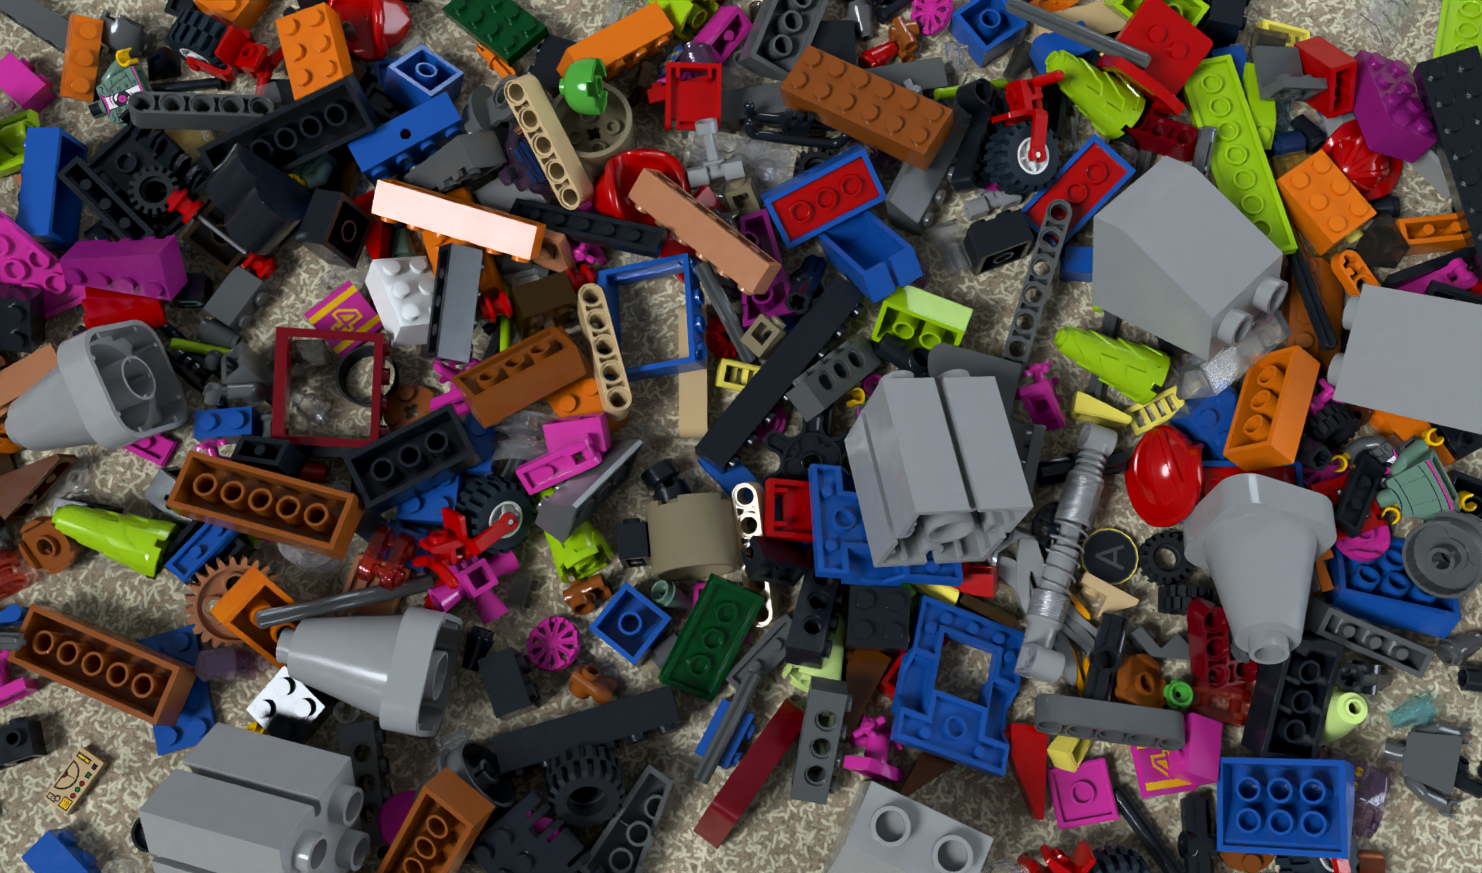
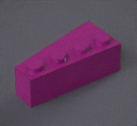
M767 208L740 216V233L782 265L765 294H752L750 296L742 292L743 329L746 332L760 314L769 317L776 315L780 319L793 316L795 322L799 321L798 313L789 311L785 305L790 284Z
M167 235L164 239H156L155 236L135 241H132L131 238H121L118 242H110L108 239L77 241L59 259L67 284L172 301L188 282L176 235Z

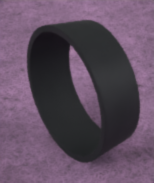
M370 345L360 346L349 351L339 362L335 376L337 388L342 396L348 401L363 407H371V402H358L353 399L348 392L346 379L350 368L357 361L365 357L374 356V346ZM392 356L386 357V360L393 366L395 376L391 388L384 397H390L399 385V373Z

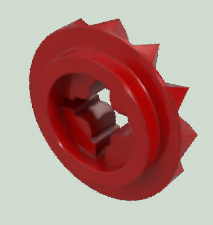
M715 316L706 327L705 338L707 346L720 359L734 358L738 353L731 340L727 341L725 337L719 335L726 332L719 316Z

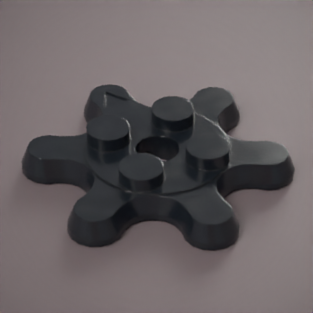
M819 413L808 422L802 417V430L797 436L787 437L777 430L768 432L764 437V445L769 451L779 456L780 467L776 472L765 477L763 481L764 490L765 480L768 478L809 481L808 470L805 469L803 464L804 458L808 455H816L819 458V464L835 465L844 468L843 462L847 455L844 440L849 431L842 433L838 437L827 436L823 430V415Z

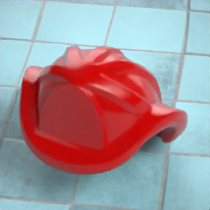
M327 0V5L339 14L341 23L347 20L354 25L356 34L346 39L348 51L353 54L351 59H361L365 62L381 61L386 58L387 49L399 44L409 31L410 14L401 0Z
M1357 119L1350 120L1339 126L1320 148L1366 201L1377 200L1390 193L1400 178L1403 160L1370 151Z
M641 148L619 153L606 163L605 173L600 177L595 187L593 204L603 216L659 227L655 224L654 221L656 219L653 216L637 210L634 207L636 203L627 196L643 168L659 170L691 194L689 178L684 166L673 155L657 149Z
M1156 425L1142 436L1135 448L1134 454L1127 461V471L1124 472L1126 489L1135 512L1142 521L1154 527H1170L1185 520L1196 507L1204 484L1201 456L1205 445L1199 441L1191 440L1185 433L1169 425Z

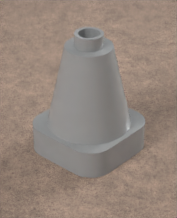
M129 320L93 327L63 341L57 350L58 364L10 404L5 420V431L13 443L24 446L34 452L97 443L106 449L115 450L154 438L182 426L187 421L189 409L185 394L158 335L146 323L140 320Z
M1253 473L1233 475L1218 483L1194 508L1192 513L1183 520L1184 555L1191 564L1210 570L1231 633L1238 648L1249 653V657L1257 663L1277 664L1287 660L1290 656V651L1297 648L1302 641L1314 562L1331 548L1337 539L1333 505L1330 499L1323 494L1267 476Z
M410 606L404 615L304 618L297 628H284L277 643L276 660L278 663L287 664L289 677L378 717L380 727L383 730L418 737H434L438 733L443 721L461 646L463 622L461 618L452 614Z

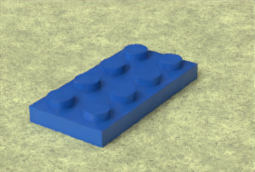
M194 624L136 641L199 668L176 726H155L152 724L158 756L195 747L217 723L200 635L194 634L192 630L195 626Z

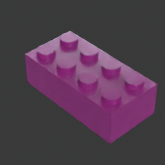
M1360 50L1354 57L1357 60L1353 111L1367 147L1370 151L1414 163L1437 139L1433 132V125L1428 120L1424 111V104L1417 95L1416 86L1411 81L1407 72L1408 67L1400 60L1394 61L1376 52L1370 53Z

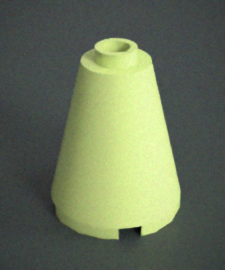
M835 613L838 616L837 631L835 634L830 633L829 640H832V651L829 659L824 658L822 670L789 663L785 665L782 677L785 679L788 675L792 678L790 682L792 686L808 693L811 676L841 681L846 635V622L843 620L842 615Z
M1334 685L1320 739L1321 742H1334L1343 738L1366 718L1368 707L1360 695Z

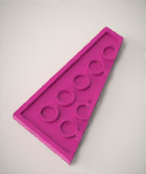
M0 210V283L43 289L45 319L81 304L82 299H86L85 286L67 284L59 260Z

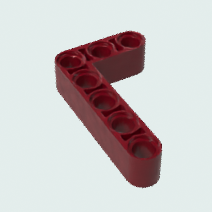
M1181 90L1176 95L1177 98H1179L1182 94ZM1141 92L1144 95L1142 97L1146 99L1144 110L1132 128L1127 125L1124 126L1125 133L1136 138L1138 149L1168 156L1182 162L1193 161L1198 139L1197 129L1191 125L1167 119L1166 116L1168 114L1155 110L1152 107L1154 101Z
M1204 597L1194 599L1187 608L1191 673L1213 689L1255 681L1260 663L1250 659L1248 664H1244V662L1238 663L1229 650L1228 621L1223 608ZM1303 629V634L1322 637L1309 629Z
M788 697L784 700L693 831L716 849L719 848L800 732L805 712L803 708Z

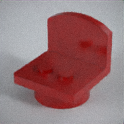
M1143 0L1115 40L1148 53L1151 57L1148 67L1145 70H1141L1121 56H1109L1106 54L1102 56L1097 65L1105 71L1117 72L1123 79L1154 101L1152 107L1158 112L1179 116L1186 106L1176 95L1212 48L1213 41L1162 0Z

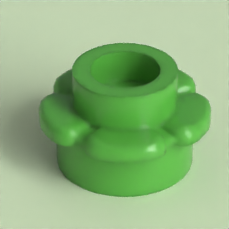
M1176 679L1164 687L1163 696L1167 699L1166 703L1173 709L1189 707L1193 699V690L1187 683ZM1176 692H1179V693H1180V697H1179V698L1176 697V695H1175Z

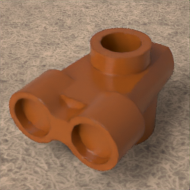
M902 16L895 17L892 20L891 27L888 28L889 41L896 43L898 55L902 63L914 61L915 55L913 51L918 47L917 41L919 40L918 24L916 20L905 21Z
M602 573L593 575L588 580H575L570 583V588L563 590L565 602L576 615L588 614L595 609L594 601L614 596L610 582L606 581Z
M581 662L569 678L571 681L569 690L575 697L584 700L591 696L600 705L607 704L619 685L611 677L603 676L595 665H584Z

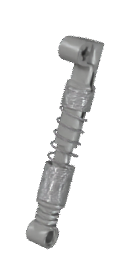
M1090 421L1084 424L1077 439V447L1080 452L1077 454L1076 465L1066 476L1060 503L1055 514L1056 517L1053 520L1055 523L1060 524L1061 528L1059 535L1049 534L1050 537L1057 539L1056 544L1050 546V549H1045L1048 552L1046 563H1041L1044 566L1041 578H1036L1040 583L1038 588L1033 590L1032 598H1030L1029 609H1027L1028 612H1026L1025 617L1028 624L1013 673L1039 682H1056L1060 678L1065 666L1064 654L1052 650L1057 631L1062 629L1064 619H1066L1065 616H1067L1068 605L1072 597L1069 589L1071 585L1076 583L1073 577L1075 570L1080 568L1078 558L1085 553L1084 549L1078 545V542H1084L1089 539L1087 533L1083 530L1092 529L1093 518H1095L1094 515H1096L1098 502L1104 487L1102 472L1107 461L1105 458L1112 454L1118 438L1116 431ZM1081 533L1086 536L1085 539H1079ZM1077 547L1082 551L1081 553L1076 551Z

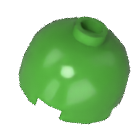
M593 57L578 59L569 65L565 71L564 79H560L559 91L561 96H565V100L570 108L579 114L593 116L605 112L608 91H603L602 77H607L602 59Z

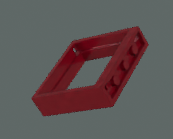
M276 327L271 438L290 440L294 445L362 448L386 436L387 425H383V414H388L389 397H384V385L389 386L390 368H385L386 357L391 356V340H387V334ZM293 337L374 342L370 439L289 435Z

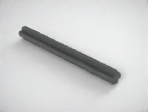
M1008 0L1005 4V9L1010 14L1106 55L1121 56L1141 70H1145L1151 61L1150 55L1144 51L1025 1Z
M427 574L257 611L255 614L256 624L259 628H266L427 592L428 589L434 587V580L431 575Z

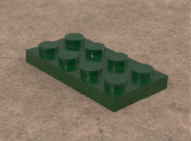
M452 0L442 8L448 19L509 67L550 34L547 26L512 0Z
M711 573L657 677L659 681L712 702L766 599L763 594Z

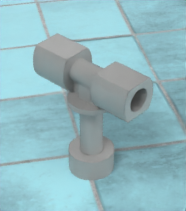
M706 118L696 121L694 123L697 135H703L707 158L702 161V166L687 168L690 187L710 184L709 180L725 177L726 181L745 177L742 158L725 161L724 156H718L714 132L719 130L717 119Z
M982 188L977 194V198L965 202L963 210L967 220L972 221L987 216L991 209L999 207L1002 211L1017 206L1022 198L1021 195H1008L1005 192L984 190Z

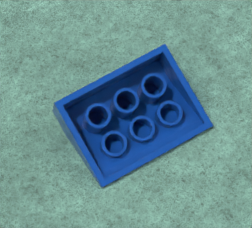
M1391 536L1390 546L1387 551L1369 562H1359L1350 559L1340 552L1334 543L1331 547L1334 558L1329 559L1327 571L1334 589L1325 592L1326 603L1372 623L1444 639L1461 620L1458 599L1440 598L1430 595L1421 590L1410 579L1402 561V548L1405 539Z
M1220 757L1217 782V851L1349 860L1355 803L1354 765L1346 760Z

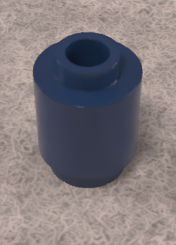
M1299 130L1274 134L1272 149H1264L1268 160L1273 161L1301 157L1307 148V139Z

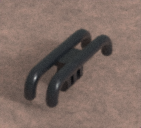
M750 100L746 101L743 106V112L748 118L743 123V131L752 140L822 149H838L847 145L851 139V136L845 133H841L837 138L809 136L810 129L838 131L815 120L814 112L808 111L806 118H804L803 110H797L796 115L792 116V109H786L784 115L758 112L754 110V103ZM754 122L781 126V132L758 130L754 128Z
M169 322L166 325L158 326L159 330L170 339L174 337L189 340ZM165 349L174 371L202 395L207 385L205 381L211 374H214L221 380V365L218 370H210L203 366L206 355L180 349L173 356ZM221 396L219 403L215 406L218 409L228 408L229 403Z

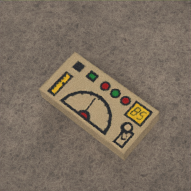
M80 747L46 793L44 799L64 814L71 815L109 763L88 748Z

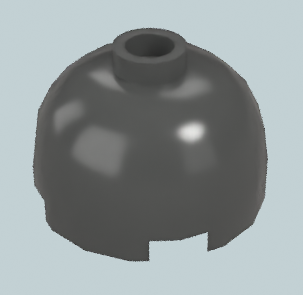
M103 9L99 19L104 21L101 41L109 47L108 53L116 57L117 51L130 47L132 50L129 51V57H139L150 50L157 37L155 32L150 31V34L143 32L144 25L121 14H118L116 18L110 16V10Z

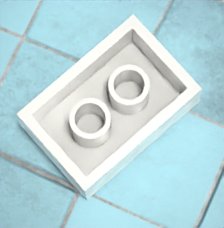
M426 256L373 259L365 283L388 339L391 340L392 348L427 344L435 276Z

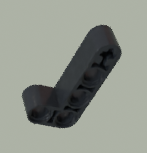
M984 78L961 85L956 91L958 105L972 115L951 179L954 190L960 194L979 190L987 186L991 175L986 173L984 168L987 167V161H983V158L988 153L985 147L987 143L991 142L989 138L992 134L1005 127L1006 121L992 123L991 118L1010 112L1009 104L1006 101V94Z

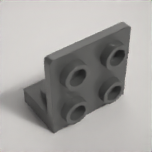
M1255 46L1252 48L1260 100L1306 101L1328 89L1326 78H1313V75L1303 74L1300 53L1297 47Z

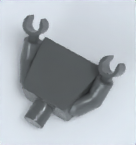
M243 340L225 355L218 350H210L207 353L203 366L210 370H218L221 364V384L225 387L216 382H209L203 391L206 404L216 405L219 403L221 396H227V399L242 398L253 407L260 406L264 401L273 407L274 370Z
M1436 721L1416 727L1413 732H1408L1406 746L1386 741L1383 759L1402 763L1399 777L1404 779L1405 786L1422 802L1437 809L1442 816L1455 819L1456 816L1449 812V807L1451 804L1460 807L1461 804L1459 801L1446 797L1451 798L1453 794L1461 746L1472 744L1471 740L1465 739L1463 732L1472 731V727H1457L1456 725Z

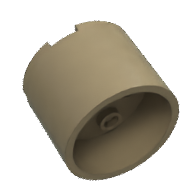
M604 82L603 91H608L605 112L600 113V115H584L573 111L567 104L565 96H561V94L556 97L552 104L591 184L597 178L600 179L605 173V165L613 156L637 149L631 107L625 96L618 89Z
M720 493L677 495L675 499L668 500L666 504H662V500H656L645 506L653 579H668L671 581L709 578L711 573L721 576L741 568L732 496L726 497V500L721 499Z

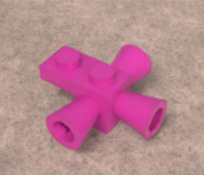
M511 549L506 554L501 552L498 555L493 554L487 561L485 558L478 559L476 555H473L469 560L459 561L453 566L448 567L459 581V586L456 589H450L446 584L428 589L429 596L437 610L445 613L463 597L465 600L474 598L482 623L485 625L509 611L490 588L499 583L497 577L519 570V563Z

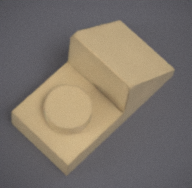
M1088 572L1081 574L1075 584L1076 587L1081 589L1080 593L1083 596L1092 600L1101 599L1091 620L1101 618L1102 612L1114 614L1130 609L1139 602V599Z

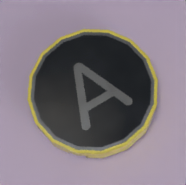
M1112 528L1099 529L1088 536L1089 539L1081 545L1085 552L1079 556L1082 571L1088 572L1112 586L1120 585L1130 579L1137 569L1139 559L1137 547L1131 538L1122 531Z

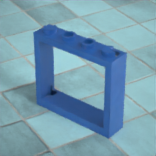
M689 253L596 271V285H599L604 292L621 358L618 286L684 273L689 357L625 368L628 382L706 369L705 359L708 358V349L704 343L703 333L706 331V321L702 315V305L705 302L700 280L694 270L695 265L700 262ZM598 324V329L603 328L600 324ZM599 349L600 354H610L606 349ZM607 374L604 376L609 381L617 380V378L611 374Z

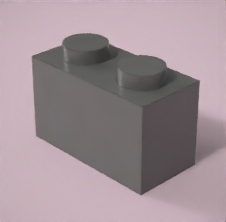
M235 265L204 306L203 310L212 318L239 334L242 329H246L251 324L256 310L266 304L271 289L262 280L240 266Z

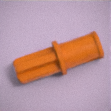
M478 42L482 49L476 45L475 50L488 62V67L491 70H495L502 78L508 75L518 77V71L513 66L509 67Z

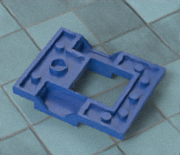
M811 464L809 466L808 477L815 577L840 578L841 584L897 588L902 583L960 586L964 582L961 562L935 564L932 551L926 554L927 563L925 565L874 568L853 476L841 466Z
M920 596L917 602L908 652L902 655L890 712L895 714L890 740L997 778L1005 776L1010 744L1004 730L1008 708L1019 691L1021 676L1013 673L1025 633L929 596ZM944 637L992 654L987 682L981 684L978 704L934 689Z

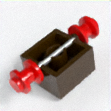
M177 188L165 201L170 205L167 210L169 212L177 210L184 215L182 222L185 224L193 216L195 220L182 235L181 239L227 274L242 257L245 260L241 267L245 269L250 266L257 271L256 277L259 279L262 277L269 279L278 266L274 264L277 260L274 256L267 259L263 255L250 253L240 247L230 237L224 225L225 213L218 209L212 201L203 212L201 210L197 212L203 205V201L193 202L187 197L189 190L186 188L181 192Z
M584 263L581 264L580 271L572 273L570 269H566L563 272L511 288V297H508L504 290L499 291L498 298L492 300L486 295L482 296V303L478 304V308L483 320L488 319L491 324L495 323L496 316L505 314L508 318L513 317L522 340L551 325H554L557 329L560 326L566 329L572 325V322H575L578 289L588 283L595 284L597 275L593 267L589 268Z

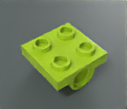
M32 109L0 120V178L21 170V166L24 163V140L27 137V128L40 127L38 113Z

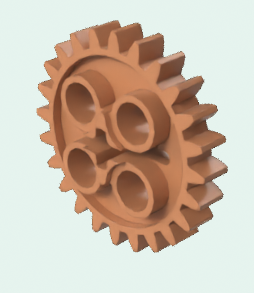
M231 554L228 557V563L224 564L218 557L216 558L217 567L213 568L211 565L205 564L208 573L205 575L199 572L195 573L199 583L189 582L188 585L194 593L185 594V599L192 602V604L184 606V610L186 613H194L187 618L188 624L197 623L192 630L195 635L203 632L201 636L202 642L205 643L213 638V648H217L223 642L226 651H229L232 643H235L240 651L244 641L224 625L217 623L214 615L206 610V605L211 600H220L230 589L226 587L228 579L233 576L242 577L252 565L272 582L276 580L278 575L275 571L268 573L270 567L266 563L258 568L259 560L256 557L248 564L245 555L242 554L239 562H236ZM274 582L281 589L284 587L281 582Z

